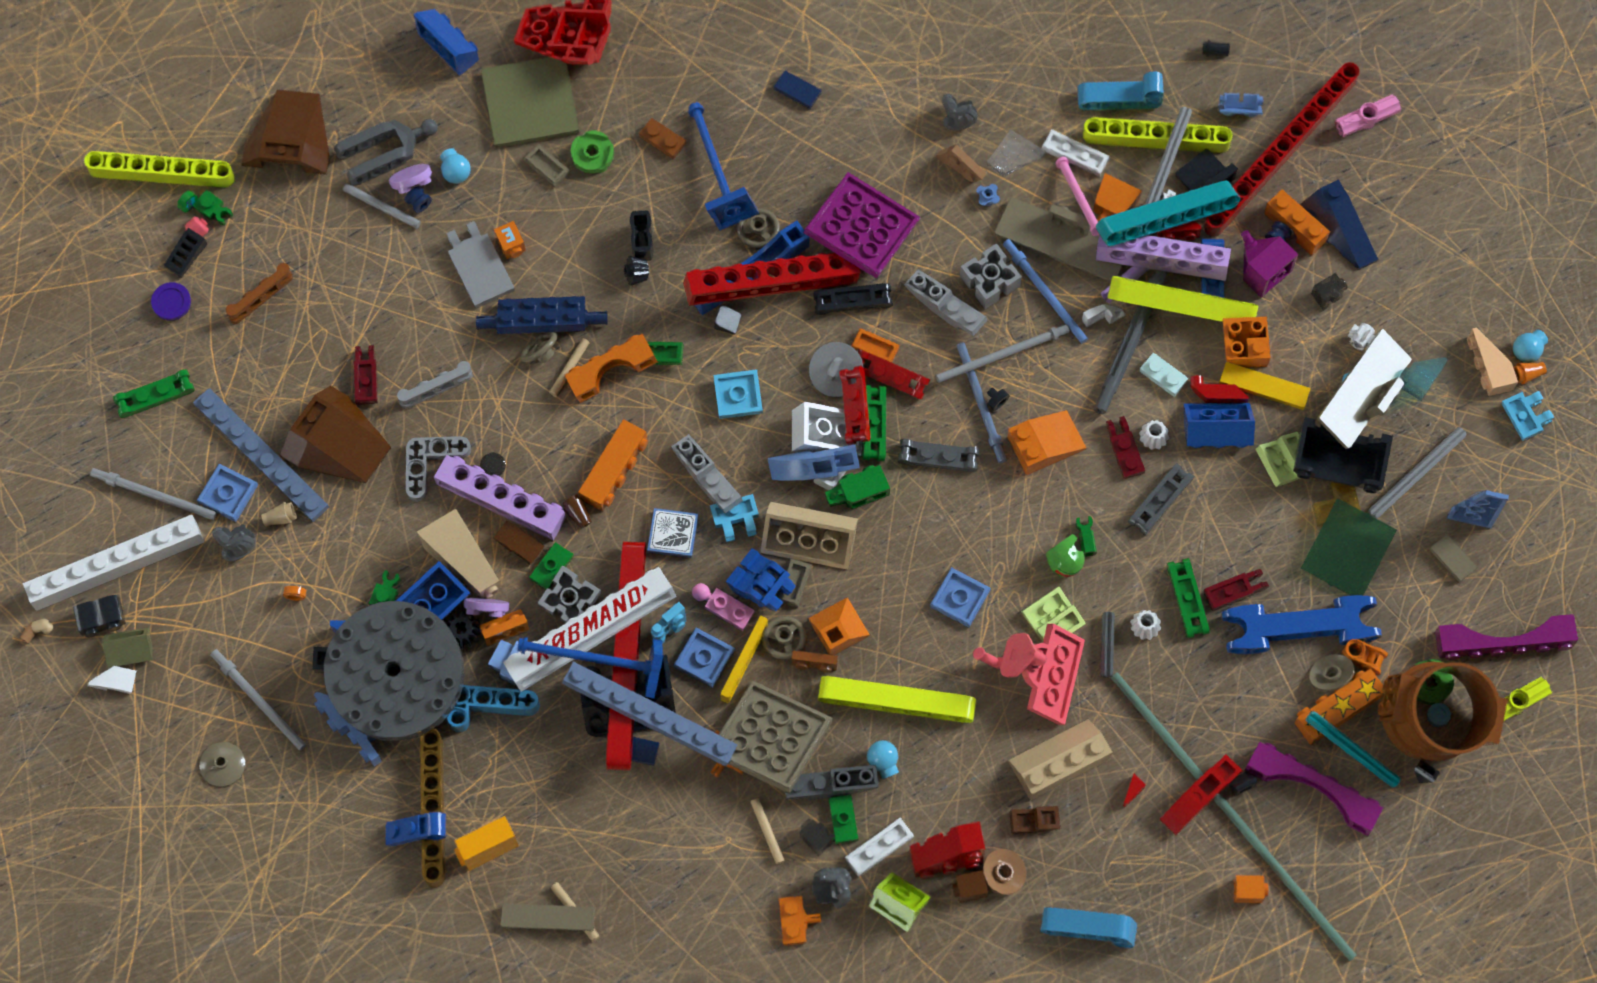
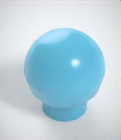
M447 149L441 153V172L444 179L453 184L464 182L469 177L471 170L469 161L464 156L457 154L455 149Z
M1536 329L1533 333H1524L1515 339L1513 353L1521 362L1533 363L1543 354L1548 338L1539 329Z
M880 740L869 747L867 761L869 765L876 766V770L879 771L882 779L899 772L896 766L898 751L891 742Z

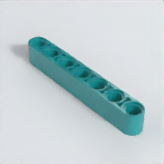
M1225 180L1105 217L1096 224V230L1107 246H1114L1232 209L1239 203L1240 197L1229 181Z

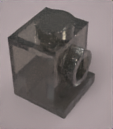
M1334 273L1315 284L1311 295L1324 311L1327 309L1329 302L1335 303L1343 297V292L1348 287L1345 280L1339 278Z
M809 818L800 826V838L818 857L835 842V835L831 833L828 836L829 831L821 822L817 824Z

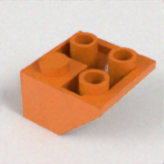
M1267 316L1223 318L1226 361L1245 368L1267 367L1271 358Z
M848 597L808 618L829 655H835L870 636Z

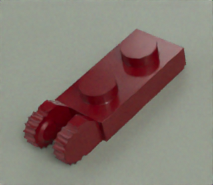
M369 345V360H362L361 346H355L354 387L356 405L378 403L377 362L374 345Z
M1125 416L1119 417V424L1123 431L1119 435H1116L1112 420L1106 421L1110 443L1123 479L1144 474L1145 468L1133 434L1129 431Z
M1258 569L1247 574L1242 573L1205 588L1203 593L1211 610H1217L1267 589L1269 585L1266 581L1251 586L1249 582L1261 577L1263 574L1262 570Z

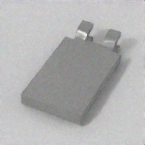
M475 221L466 224L471 237L460 242L455 230L447 233L448 240L453 248L448 251V254L475 308H478L515 291V288L488 234L486 233L481 236Z

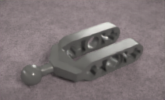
M394 119L390 122L377 124L338 142L334 146V151L339 159H346L397 135L402 147L393 149L355 166L347 172L350 183L354 186L360 185L405 164L407 160L412 159L416 138L424 134L428 136L434 135L438 125L432 119H425L420 127L412 130Z

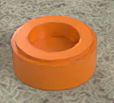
M285 586L283 596L289 600L302 601L306 598V589L298 586Z

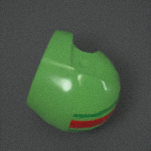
M1074 534L1045 553L1050 569L1061 577L1076 575L1084 565V553L1075 548L1074 544L1078 538Z

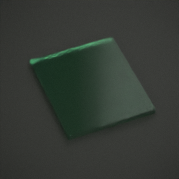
M1337 498L1300 569L1350 596H1363L1397 529Z

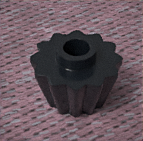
M628 256L627 264L624 265V276L627 277L629 285L633 286L647 281L649 276L647 260Z

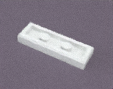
M1052 129L1042 146L1043 151L1058 158L1066 157L1069 163L1099 177L1109 160L1108 155Z
M899 818L847 855L845 860L857 877H860L913 839L914 835L903 820Z

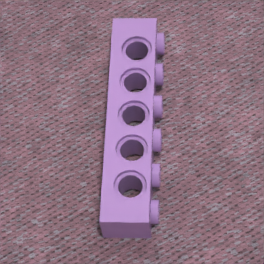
M1099 235L1096 260L1226 281L1231 249L1148 235L1114 246H1107Z
M446 455L434 476L436 485L554 541L566 519L565 512L560 505L546 503L541 496L535 493L530 495L516 484L511 486L505 483L503 478L495 474L490 476L479 466L473 465L471 467L465 464L466 462L458 456L451 457ZM458 475H467L466 479L457 480ZM480 483L487 484L486 488L482 490L476 489ZM503 492L507 494L503 499L495 498L498 493ZM519 502L526 503L524 508L518 509L515 507ZM539 511L546 513L542 518L535 517V514Z

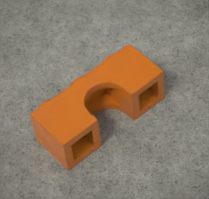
M1283 189L1267 203L1264 214L1273 222L1279 221L1289 226L1296 234V242L1311 256L1327 242L1330 231Z

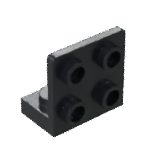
M1206 148L1175 173V176L1189 191L1225 180L1231 183L1236 178L1238 168L1233 163L1225 167Z

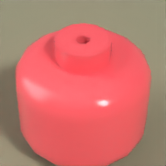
M193 217L185 225L186 230L190 228L202 237L209 231L206 226L208 222L204 218Z

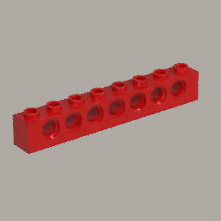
M819 253L815 256L805 257L801 255L792 259L778 258L774 261H756L752 264H734L730 267L716 266L707 270L693 269L686 272L683 284L688 304L691 306L857 284L861 272L860 268L836 253Z

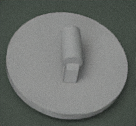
M842 342L827 343L821 346L811 358L809 365L810 379L815 388L821 393L831 397L843 396L842 381L839 376L840 370H852L860 365L863 367L862 359L859 353L848 344ZM856 378L851 379V384L856 383Z

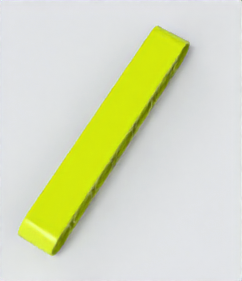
M1093 117L1087 119L1084 124L1083 139L1089 144L1166 149L1175 123ZM1187 124L1178 150L1202 152L1207 148L1212 153H1224L1230 148L1233 136L1232 131L1224 126ZM1089 129H1095L1098 132L1091 133ZM1115 130L1119 132V134H1112L1110 133V131ZM1132 132H1138L1140 135L1135 136ZM1158 133L1162 137H1155L1153 134ZM1201 136L1205 140H1198L1196 137ZM1217 138H1224L1226 141L1221 142Z
M91 151L84 158V163L90 175L96 178L223 188L231 186L235 180L230 164L225 161ZM100 162L98 166H92L94 163ZM121 164L120 167L113 168L115 165ZM137 166H142L141 169L134 170ZM164 167L163 170L158 172L156 171L157 168ZM185 169L184 172L177 173L178 170ZM200 171H206L205 174L198 175ZM223 172H228L225 176H219Z
M1112 276L1107 297L1116 301L1223 322V318L1256 317L1259 307L1248 302L1118 276Z
M832 676L821 677L818 701L827 704L962 723H972L974 721L976 698L972 696Z

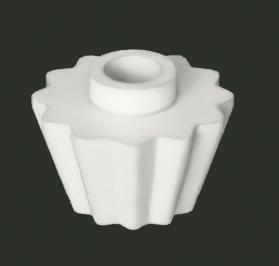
M1158 420L1149 421L1142 426V430L1139 432L1141 436L1140 441L1144 443V447H1149L1151 450L1155 448L1161 449V446L1167 444L1169 430Z
M1141 610L1140 613L1134 614V619L1130 621L1132 624L1131 630L1141 640L1145 638L1151 640L1161 630L1159 625L1161 623L1160 619L1157 617V614L1151 613L1150 610ZM1142 623H1148L1149 627L1142 625Z

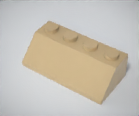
M770 502L766 512L760 553L848 570L858 518Z
M1087 719L1008 760L1031 801L1110 760L1113 752L1102 733Z

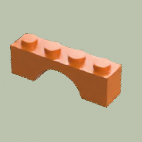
M634 335L626 343L611 347L607 353L592 357L588 363L573 367L569 370V373L565 374V377L575 397L582 403L600 393V381L603 375L611 368L628 366L639 373L658 363L644 335Z

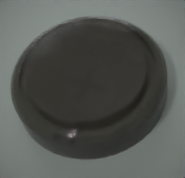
M491 452L483 456L480 467L490 476L493 474L500 476L505 471L506 462L501 454Z

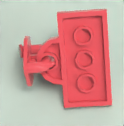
M1052 623L1047 624L1043 643L1033 644L1030 636L1026 633L1013 634L1006 643L1003 657L997 658L985 652V649L982 647L974 650L973 657L976 660L1000 669L1001 674L1005 677H1017L1022 673L1025 682L1032 687L1027 709L1057 725H1065L1085 642L1084 639Z

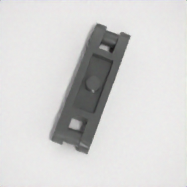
M910 439L900 440L901 454L898 455V462L901 464L967 472L977 471L976 457L979 456V448L924 443ZM910 450L917 451L916 456H911ZM961 456L967 457V461L961 462Z
M1176 463L1135 511L1128 523L1132 526L1136 525L1141 529L1140 532L1146 536L1195 476L1190 472L1187 474L1182 470V466ZM1178 477L1182 481L1178 483L1173 478ZM1143 514L1150 518L1147 522L1141 519Z

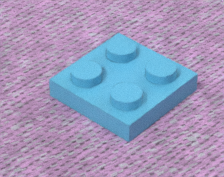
M757 370L713 375L719 419L763 413Z

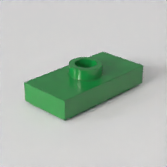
M648 342L658 361L654 365H682L683 342Z
M555 542L529 576V579L545 590L547 588L550 589L554 584L553 579L562 565L566 567L574 557V554Z
M852 795L829 798L836 844L859 841Z

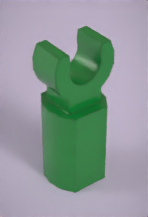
M1088 516V524L1082 525L1080 518H1077L1075 524L1076 528L1080 531L1078 535L1081 551H1083L1084 557L1094 556L1097 554L1094 532L1091 530L1093 519L1091 516Z

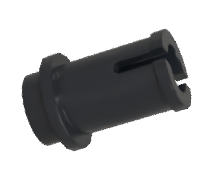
M1211 40L1204 41L1202 54H1206V57H1209V55L1228 57L1230 43L1211 42Z

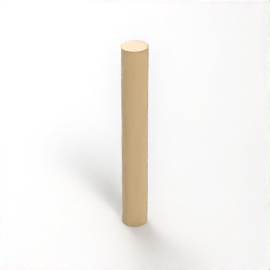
M582 338L549 391L552 396L557 397L567 381L565 374L569 373V370L576 366L590 343L588 340Z
M759 798L752 800L751 805L776 865L785 862L766 814Z
M558 882L551 886L552 891L564 906H576ZM595 929L594 931H584L592 942L600 937Z

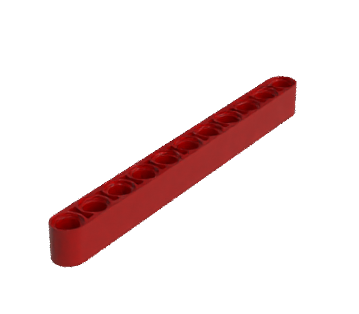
M1347 62L1343 64L1232 186L1236 192L1243 191L1247 195H1239L1240 201L1232 208L1233 210H1226L1207 216L1204 224V230L1207 235L1219 236L1355 86L1360 72L1359 67L1355 63ZM1347 73L1352 75L1353 77H1347L1344 74ZM1331 88H1336L1339 92H1334ZM1318 103H1324L1326 106L1322 107ZM1309 117L1313 121H1307L1305 118ZM1291 132H1297L1300 136H1294ZM1278 147H1284L1286 151H1281ZM1264 162H1271L1273 165L1268 166ZM1256 176L1260 180L1254 181L1251 179V177ZM1211 221H1216V222H1218L1220 225L1214 226V225H1212L1210 222H1211Z
M623 541L619 591L628 583L635 582L644 576L646 542ZM641 619L615 634L614 657L639 661ZM613 666L612 681L636 693L638 670ZM611 708L606 768L607 770H630L634 720Z

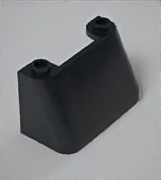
M1304 418L1300 427L1293 469L1297 477L1302 479H1310L1311 477L1363 488V491L1373 494L1382 490L1393 440L1392 435L1382 434L1381 438L1373 439L1374 435L1369 434L1368 437L1359 435L1352 446L1345 449L1322 424L1320 427L1315 425L1316 419Z
M666 654L663 655L655 697L645 698L676 713ZM587 666V667H585V668H587V669H589V670H591V671H593V672H595V673L601 675V672H600V670H599L597 667H593V666ZM638 671L636 693L645 697L644 680L646 674H643V671ZM612 675L604 676L605 678L612 681ZM580 693L587 734L593 737L607 736L610 708ZM634 720V731L651 729Z

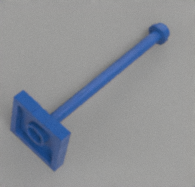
M698 102L692 103L688 107V113L690 117L695 119L722 193V197L705 203L707 212L713 218L720 231L755 216L759 212L745 187L730 192L702 116L704 108Z
M524 637V639L519 638L517 651L521 652V654H525V651L643 671V674H646L644 680L645 697H655L663 659L662 640L653 639L649 660L641 662L527 642L528 637Z

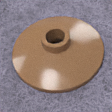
M1008 849L995 850L986 857L983 863L985 881L996 893L1010 895L1023 887L1026 880V867L1021 857L1015 852ZM999 870L1003 871L1004 877L1000 876Z

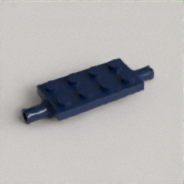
M585 296L498 299V311L495 315L476 316L477 330L496 328L497 334L585 331V327H588V325H608L607 311L588 312L586 310Z

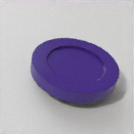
M169 282L162 284L154 291L151 305L155 314L161 319L177 320L189 311L191 296L183 285Z

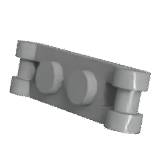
M462 361L456 369L449 372H441L436 378L430 381H422L411 390H399L397 397L400 406L404 409L411 408L469 381L473 376L470 364L467 361Z

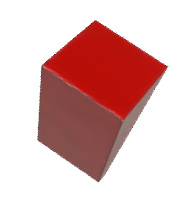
M1135 773L1123 803L1124 807L1146 787V784Z

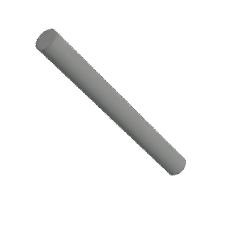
M348 183L343 187L344 192L416 229L419 228L421 221Z

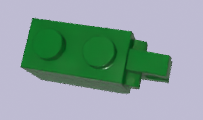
M871 465L855 475L849 473L839 480L838 486L825 492V497L830 507L846 504L848 508L856 509L890 496V486L881 465L876 467Z

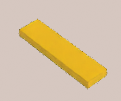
M1229 362L1225 363L1219 384H1235L1243 392L1301 410L1305 408L1311 389Z
M761 615L720 694L721 700L726 703H730L762 640V632L768 626V619Z

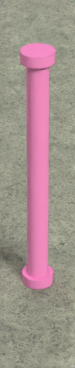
M1060 157L1056 161V166L1058 169H1061L1091 227V234L1098 236L1099 233L1096 230L1098 221L1069 167L1068 159Z

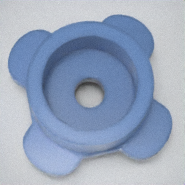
M990 184V186L986 187L979 186L976 192L979 194L980 205L990 206L1000 201V197L997 196L998 187L995 184Z

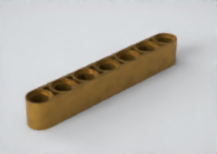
M434 728L420 736L421 815L431 813L427 811V807L431 803L438 804V808L434 812L444 813L443 741L438 730ZM429 737L437 738L436 743L433 745L426 744V740ZM430 759L438 760L434 767L426 766L427 761ZM430 781L438 782L437 787L432 790L426 788L427 784ZM445 838L440 840L423 839L421 840L422 876L428 886L437 888L445 881ZM431 848L439 849V853L435 857L427 856ZM431 871L439 872V876L435 880L428 879V874Z

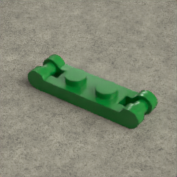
M183 369L174 375L134 390L115 394L113 400L118 405L119 417L126 418L193 393L195 388L193 383L189 381L190 375L188 370ZM181 383L182 386L176 389L175 384ZM132 400L134 405L127 406L126 402Z
M866 385L871 439L868 442H862L861 458L867 461L877 459L879 462H884L886 458V387L878 386V388H871V385ZM871 396L877 397L878 400H871ZM871 445H877V450H871Z
M1182 559V562L1174 563V561L1166 563L1187 639L1193 638L1194 635L1200 633L1202 635L1210 634L1190 559ZM1184 570L1185 575L1178 576L1177 572ZM1198 619L1199 625L1192 626L1191 620Z

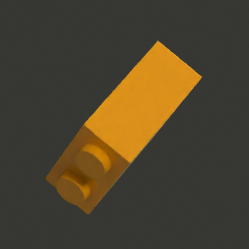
M503 816L454 840L457 847L453 850L461 866L466 865L470 871L519 847L506 817Z

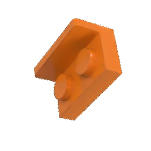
M521 609L480 625L487 646L530 630Z

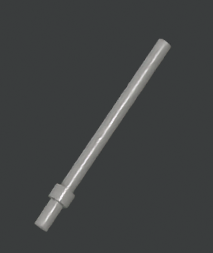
M93 468L90 474L94 478L106 481L107 485L131 490L214 520L217 514L213 510L123 479L119 474L113 472L107 473Z
M215 649L210 656L221 666L220 670L238 684L299 751L303 750L306 744L244 679L236 670L235 664L231 660H227Z

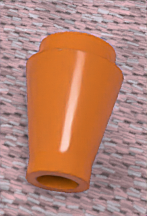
M1544 362L1517 363L1516 366H1513L1518 383L1521 384L1545 375L1547 372Z

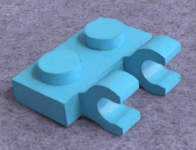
M1540 391L1527 397L1521 392L1503 400L1501 403L1522 441L1542 433L1544 430L1542 426L1551 423L1554 418L1550 410L1538 416L1534 414L1531 407L1541 404V400L1544 399Z
M753 494L743 496V501L727 513H724L717 504L710 505L715 527H723L726 542L735 541L732 524L743 521L748 537L757 535L753 519L758 518L759 513Z

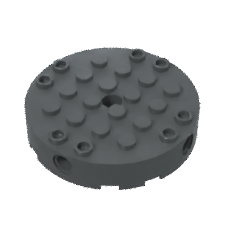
M380 602L356 612L336 631L325 656L324 681L333 706L356 730L379 740H410L422 736L437 725H440L454 709L461 695L464 683L463 656L459 644L450 629L431 611L408 602ZM400 667L401 670L397 676L391 677L389 675L390 669Z

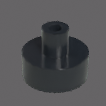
M992 387L987 392L991 397L988 405L994 411L1002 407L1010 397L1004 389L997 392Z

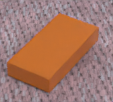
M860 328L851 347L856 351L859 348L893 362L900 345Z

